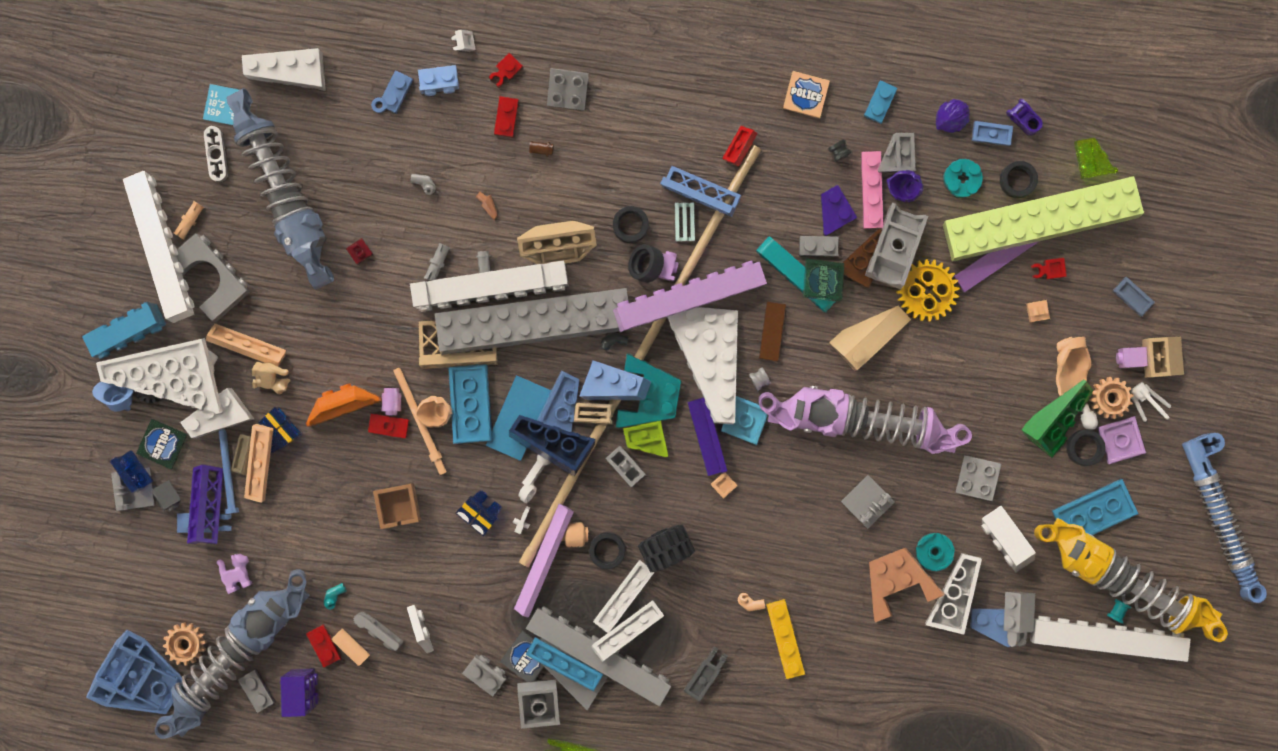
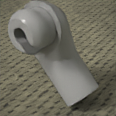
M411 175V183L421 184L425 194L432 195L435 192L436 186L429 176Z

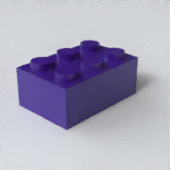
M315 668L291 669L280 677L282 717L306 716L319 703V695L315 693V685H318V674L315 673Z

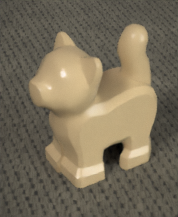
M256 362L252 368V376H256V380L253 379L252 388L273 389L275 393L282 394V392L287 390L290 379H277L276 374L286 376L289 374V371L272 363Z

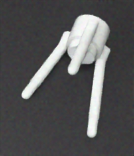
M1141 382L1130 391L1133 394L1131 399L1134 401L1144 422L1147 419L1138 401L1139 399L1141 402L1147 399L1167 420L1169 419V416L1150 395L1168 408H1171V405L1155 393L1147 384Z

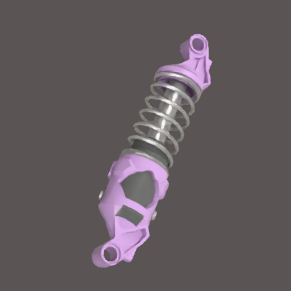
M810 386V388L803 387L784 402H780L769 392L762 393L758 399L760 408L769 415L768 422L780 424L790 431L799 428L804 429L806 433L817 431L822 432L824 436L830 437L844 436L846 433H850L852 437H855L858 433L862 432L863 438L868 439L874 429L876 441L882 440L886 433L888 442L892 444L899 435V441L904 446L911 437L915 448L925 449L931 454L943 451L955 453L956 447L967 444L972 438L971 431L963 424L945 429L933 408H922L919 419H916L918 407L914 406L912 418L903 417L905 411L904 403L901 405L899 416L891 415L893 403L889 402L887 414L878 413L880 405L878 399L875 404V411L871 412L867 406L866 397L863 399V402H858L854 395L844 394L842 390L830 389L826 391L820 390L816 386ZM765 398L773 400L770 406H764L762 401ZM866 426L870 427L867 435L865 434ZM877 428L883 429L879 438ZM890 430L895 431L892 439H890ZM966 430V436L957 438L958 432ZM902 432L908 433L904 442Z

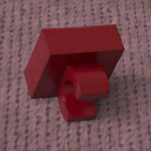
M363 238L346 248L357 265L373 255Z

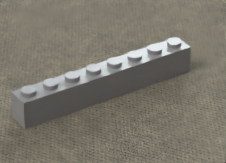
M545 606L537 608L526 627L527 630L654 704L661 705L671 688L669 678L662 674H659V676L652 673L653 669L643 664L640 666L635 663L636 659L627 654L624 657L619 654L620 650L602 662L591 647L600 638L595 635L592 637L586 635V630L577 625L574 628L569 625L570 621L562 616H559V618L552 615L553 611Z

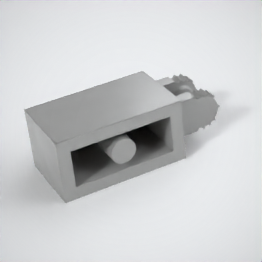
M1005 592L1004 631H1008L1007 641L1011 647L1024 646L1027 642V632H1034L1035 593Z

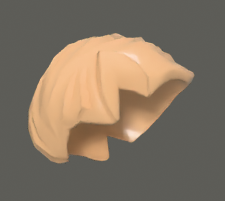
M430 396L422 400L414 412L415 417L424 426L429 428L444 426L453 414L449 403L442 397Z

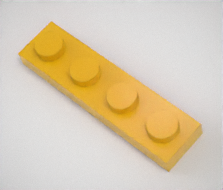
M785 599L766 604L786 679L805 675Z

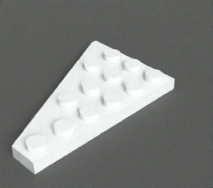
M696 307L668 316L671 329L675 333L681 351L683 350L688 361L687 364L693 372L695 382L703 394L705 404L711 412L714 423L734 424L738 311Z
M205 338L96 363L101 382L126 387L140 393L151 394L158 398L169 399L176 403L194 406L201 410L205 409L216 414L223 412Z

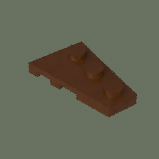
M878 229L835 271L869 288L873 279L865 276L882 230Z

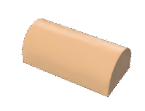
M343 628L332 638V641L358 666L370 656Z

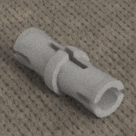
M441 243L438 244L439 246L433 259L431 258L429 261L431 264L424 276L425 279L429 281L436 280L441 267L445 265L444 260L450 247Z

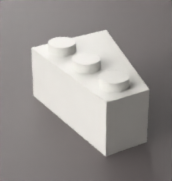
M226 388L219 393L223 412L216 414L205 409H198L180 423L191 438H198L253 420L254 417L234 390Z
M1002 506L982 518V529L987 535H991L993 544L999 551L1001 550L1004 559L1013 568L1015 573L1035 560L1036 552Z

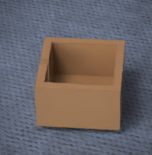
M414 483L373 491L380 529L421 521Z

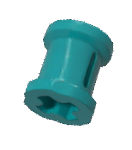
M1115 599V605L1107 616L1123 624L1124 621L1122 619L1127 610L1131 609V606Z

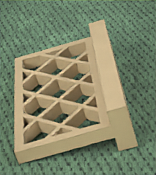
M419 321V366L421 369L481 364L498 365L497 348H492L493 351L487 352L479 350L480 352L437 354L439 347L431 341L437 335L436 321ZM423 326H432L436 331L428 338L423 333ZM430 342L436 350L432 355H424V348Z

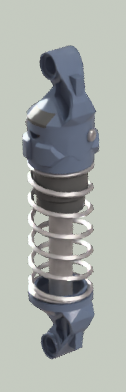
M245 88L231 94L226 99L227 104L234 113L233 127L236 132L234 140L240 147L252 145L253 148L244 151L242 156L247 157L256 153L259 161L251 164L248 169L254 170L262 167L265 175L256 178L254 183L268 180L271 186L270 189L263 191L260 196H267L270 205L266 209L271 210L275 218L272 222L275 228L274 235L278 243L283 245L287 256L293 257L305 267L310 284L317 290L334 281L331 270L320 263L321 250L326 241V236L322 230L323 223L319 214L312 210L313 208L307 206L308 198L302 196L300 192L302 185L291 183L295 178L296 172L285 169L290 159L286 156H279L283 151V144L272 143L278 134L274 123L258 118L250 111L253 101ZM274 134V136L267 142L266 139ZM270 146H279L280 149L273 155ZM276 160H286V163L279 168ZM282 173H292L293 175L285 181Z

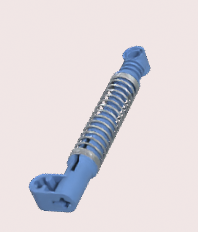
M1219 433L1203 434L1182 443L1194 473L1193 480L1196 484L1195 486H1199L1200 497L1204 498L1202 502L1206 504L1205 509L1209 510L1207 514L1211 515L1209 520L1213 521L1212 526L1216 527L1214 531L1219 532L1216 537L1221 538L1219 543L1223 544L1221 547L1225 550L1223 554L1228 555L1226 557V560L1230 561L1228 566L1231 572L1238 576L1237 580L1239 585H1241L1240 595L1242 599L1247 602L1260 603L1266 598V589L1257 580L1258 577L1255 576L1253 557L1250 556V553L1244 554L1249 548L1242 549V546L1247 542L1240 543L1239 540L1243 539L1244 536L1237 537V534L1242 531H1235V528L1239 527V525L1233 526L1232 523L1237 521V519H1233L1234 513H1231L1230 510L1232 508L1228 506L1230 502L1226 501L1228 496H1224L1225 490L1221 489L1223 485H1220L1218 482L1220 479L1217 470L1213 469L1208 458L1209 455L1223 449L1225 445L1224 438ZM1213 440L1211 446L1203 445V443H1210ZM1253 588L1255 589L1254 597L1251 596V591Z

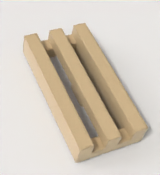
M576 403L574 422L612 424L611 417H613L612 409H614V405ZM580 408L607 409V412L580 411ZM579 415L604 416L606 419L579 418Z

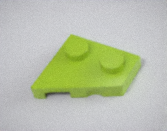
M661 420L623 428L628 448L668 457Z

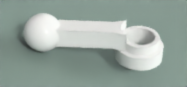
M537 455L536 463L522 482L524 486L518 496L524 503H528L533 498L537 490L534 486L535 480L543 468L551 463L540 455Z

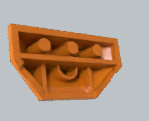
M351 383L341 386L340 391L334 393L333 390L322 393L323 397L317 399L306 425L311 427L381 402L382 398L361 387L351 386Z

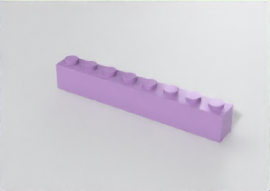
M753 261L743 263L741 268L736 269L733 266L724 269L725 273L718 275V272L706 275L707 279L700 280L699 277L690 280L689 284L685 286L682 283L671 286L672 290L667 292L661 289L653 292L654 296L648 298L646 295L635 298V302L629 303L627 300L618 303V307L613 312L619 330L622 332L767 284L760 262L753 264Z

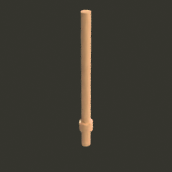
M397 368L393 372L430 452L429 457L435 463L439 475L447 472L441 460L442 455L440 451H437L427 427L415 417L414 412L418 406L401 368Z

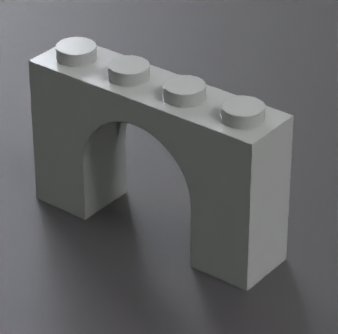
M195 233L177 249V260L183 267L184 272L182 276L192 267L202 262H209L217 268L220 275L219 287L200 306L201 310L211 321L217 322L250 293L247 288L249 284L242 277L239 279L234 274L236 270L231 264H225L222 260L224 258L217 249L213 250L209 246L211 242L205 235L201 236Z

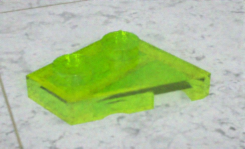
M1095 138L1074 142L1081 179L1118 173L1117 167L1112 166L1107 159L1109 156L1101 149L1100 144Z

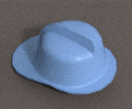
M99 382L92 391L93 396L104 403L111 411H130L133 389Z

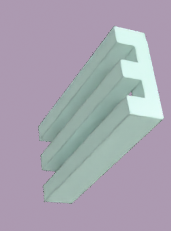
M694 202L675 203L676 242L695 241ZM683 207V237L679 238V208ZM686 207H690L691 237H687Z

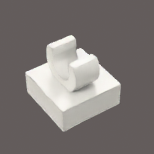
M462 29L455 31L456 35L452 37V40L457 41L458 46L453 47L454 50L467 52L476 50L472 31Z

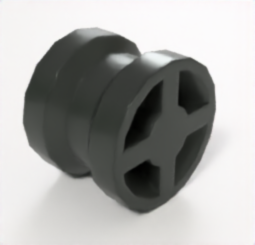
M841 140L828 148L829 152L833 153L835 162L852 153L850 149H847L845 140Z

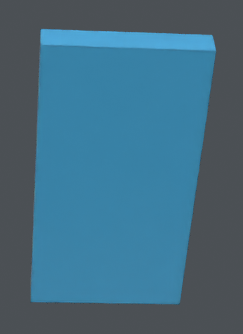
M487 364L449 367L450 399L453 413V444L492 441Z
M516 375L493 427L492 441H487L486 446L521 461L527 447L510 438L509 430L519 415L537 420L551 390Z
M1119 479L1052 510L1055 520L1059 518L1068 524L1082 526L1085 532L1091 535L1138 514L1123 479Z

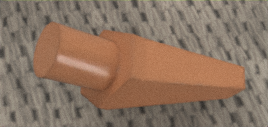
M479 192L476 198L483 203L481 206L495 220L498 213L491 195L486 196Z

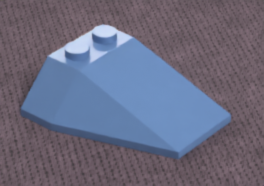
M126 630L116 640L96 673L86 698L106 707L167 714L173 704L171 688L177 682L182 683V676L145 638Z

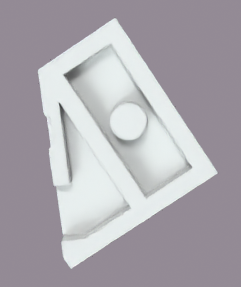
M415 605L407 607L417 643L426 653L434 651L429 631L423 622L425 618L422 610H418Z

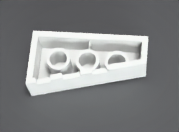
M318 48L242 55L243 75L248 79L326 91L323 55Z

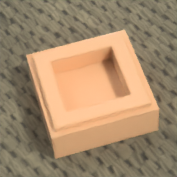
M723 472L711 483V486L724 499L737 487V484L726 472Z

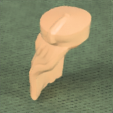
M1069 337L1057 343L1059 354L1057 356L1056 384L1060 396L1082 380L1087 381V374L1091 368V358L1086 346L1085 337Z

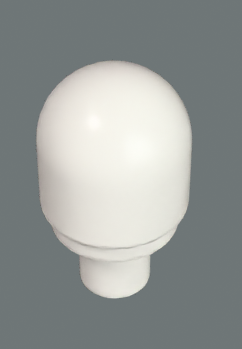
M1086 404L1080 419L1086 430H1094L1098 426V420L1094 411H1090L1089 405Z

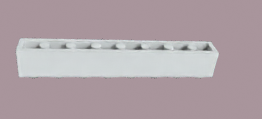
M142 171L123 179L165 319L175 323L194 315V303L187 292L189 286L182 276L184 272L183 267L177 260L178 251L171 240L173 235L166 224L167 215L160 205L162 199L156 192L155 186H157L155 178Z
M1039 616V619L1034 618V632H1031L1030 641L1035 644L1188 662L1190 638L1185 637L1184 633L1175 634L1172 632V635L1165 634V631L1153 629L1152 633L1146 632L1145 628L1134 627V630H1127V626L1115 625V628H1110L1105 623L1096 622V626L1089 625L1088 621L1077 620V623H1069L1070 620L1058 618V621L1050 620L1051 617Z

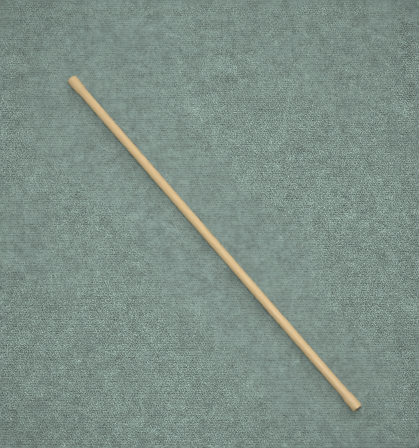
M751 145L728 190L737 193L749 169L761 152L759 147ZM728 195L723 197L722 201L730 205L734 197ZM715 211L674 285L682 283L685 286L721 222L724 213ZM667 317L653 322L634 357L644 360ZM621 400L609 401L608 404L614 405V409H612L613 414ZM597 424L590 435L591 438L596 439L593 449L575 477L569 474L534 538L519 561L522 565L528 568L531 565L558 505H563L607 424Z

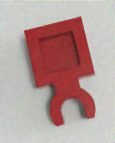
M508 53L496 65L499 71L493 72L489 79L500 78L496 84L499 88L503 85L505 77L511 80L523 68V65Z
M1064 258L1044 260V266L1038 263L1031 265V268L1039 269V274L1032 275V278H1040L1044 274L1046 275V280L1067 277Z

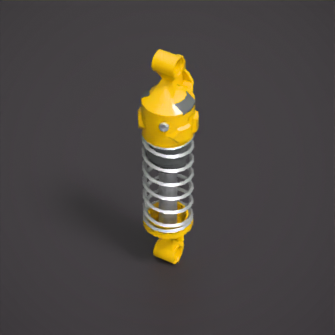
M1057 518L1054 524H1041L1035 528L1034 535L1037 540L1041 542H1057L1061 553L1062 566L1071 572L1072 575L1083 579L1093 586L1097 585L1099 589L1109 590L1112 597L1122 595L1124 604L1134 602L1135 609L1138 612L1147 610L1150 619L1160 617L1161 625L1168 627L1175 634L1195 627H1202L1204 635L1208 640L1222 642L1227 638V629L1220 620L1222 613L1213 609L1207 599L1187 594L1179 601H1176L1180 589L1176 586L1168 595L1164 594L1163 591L1167 584L1166 579L1160 580L1155 588L1150 586L1154 577L1153 571L1147 573L1143 580L1138 579L1141 570L1140 564L1134 567L1131 566L1127 556L1121 558L1116 555L1115 549L1096 539L1093 535L1086 533L1082 526L1068 524ZM1044 528H1047L1049 531L1047 538L1042 536ZM1129 592L1136 595L1130 601L1125 599V594ZM1138 599H1144L1148 602V605L1140 609L1138 607ZM1152 605L1161 609V612L1156 616H1152L1150 613ZM1165 613L1170 615L1168 623L1163 622ZM1215 628L1218 629V635L1216 637L1213 636V630Z

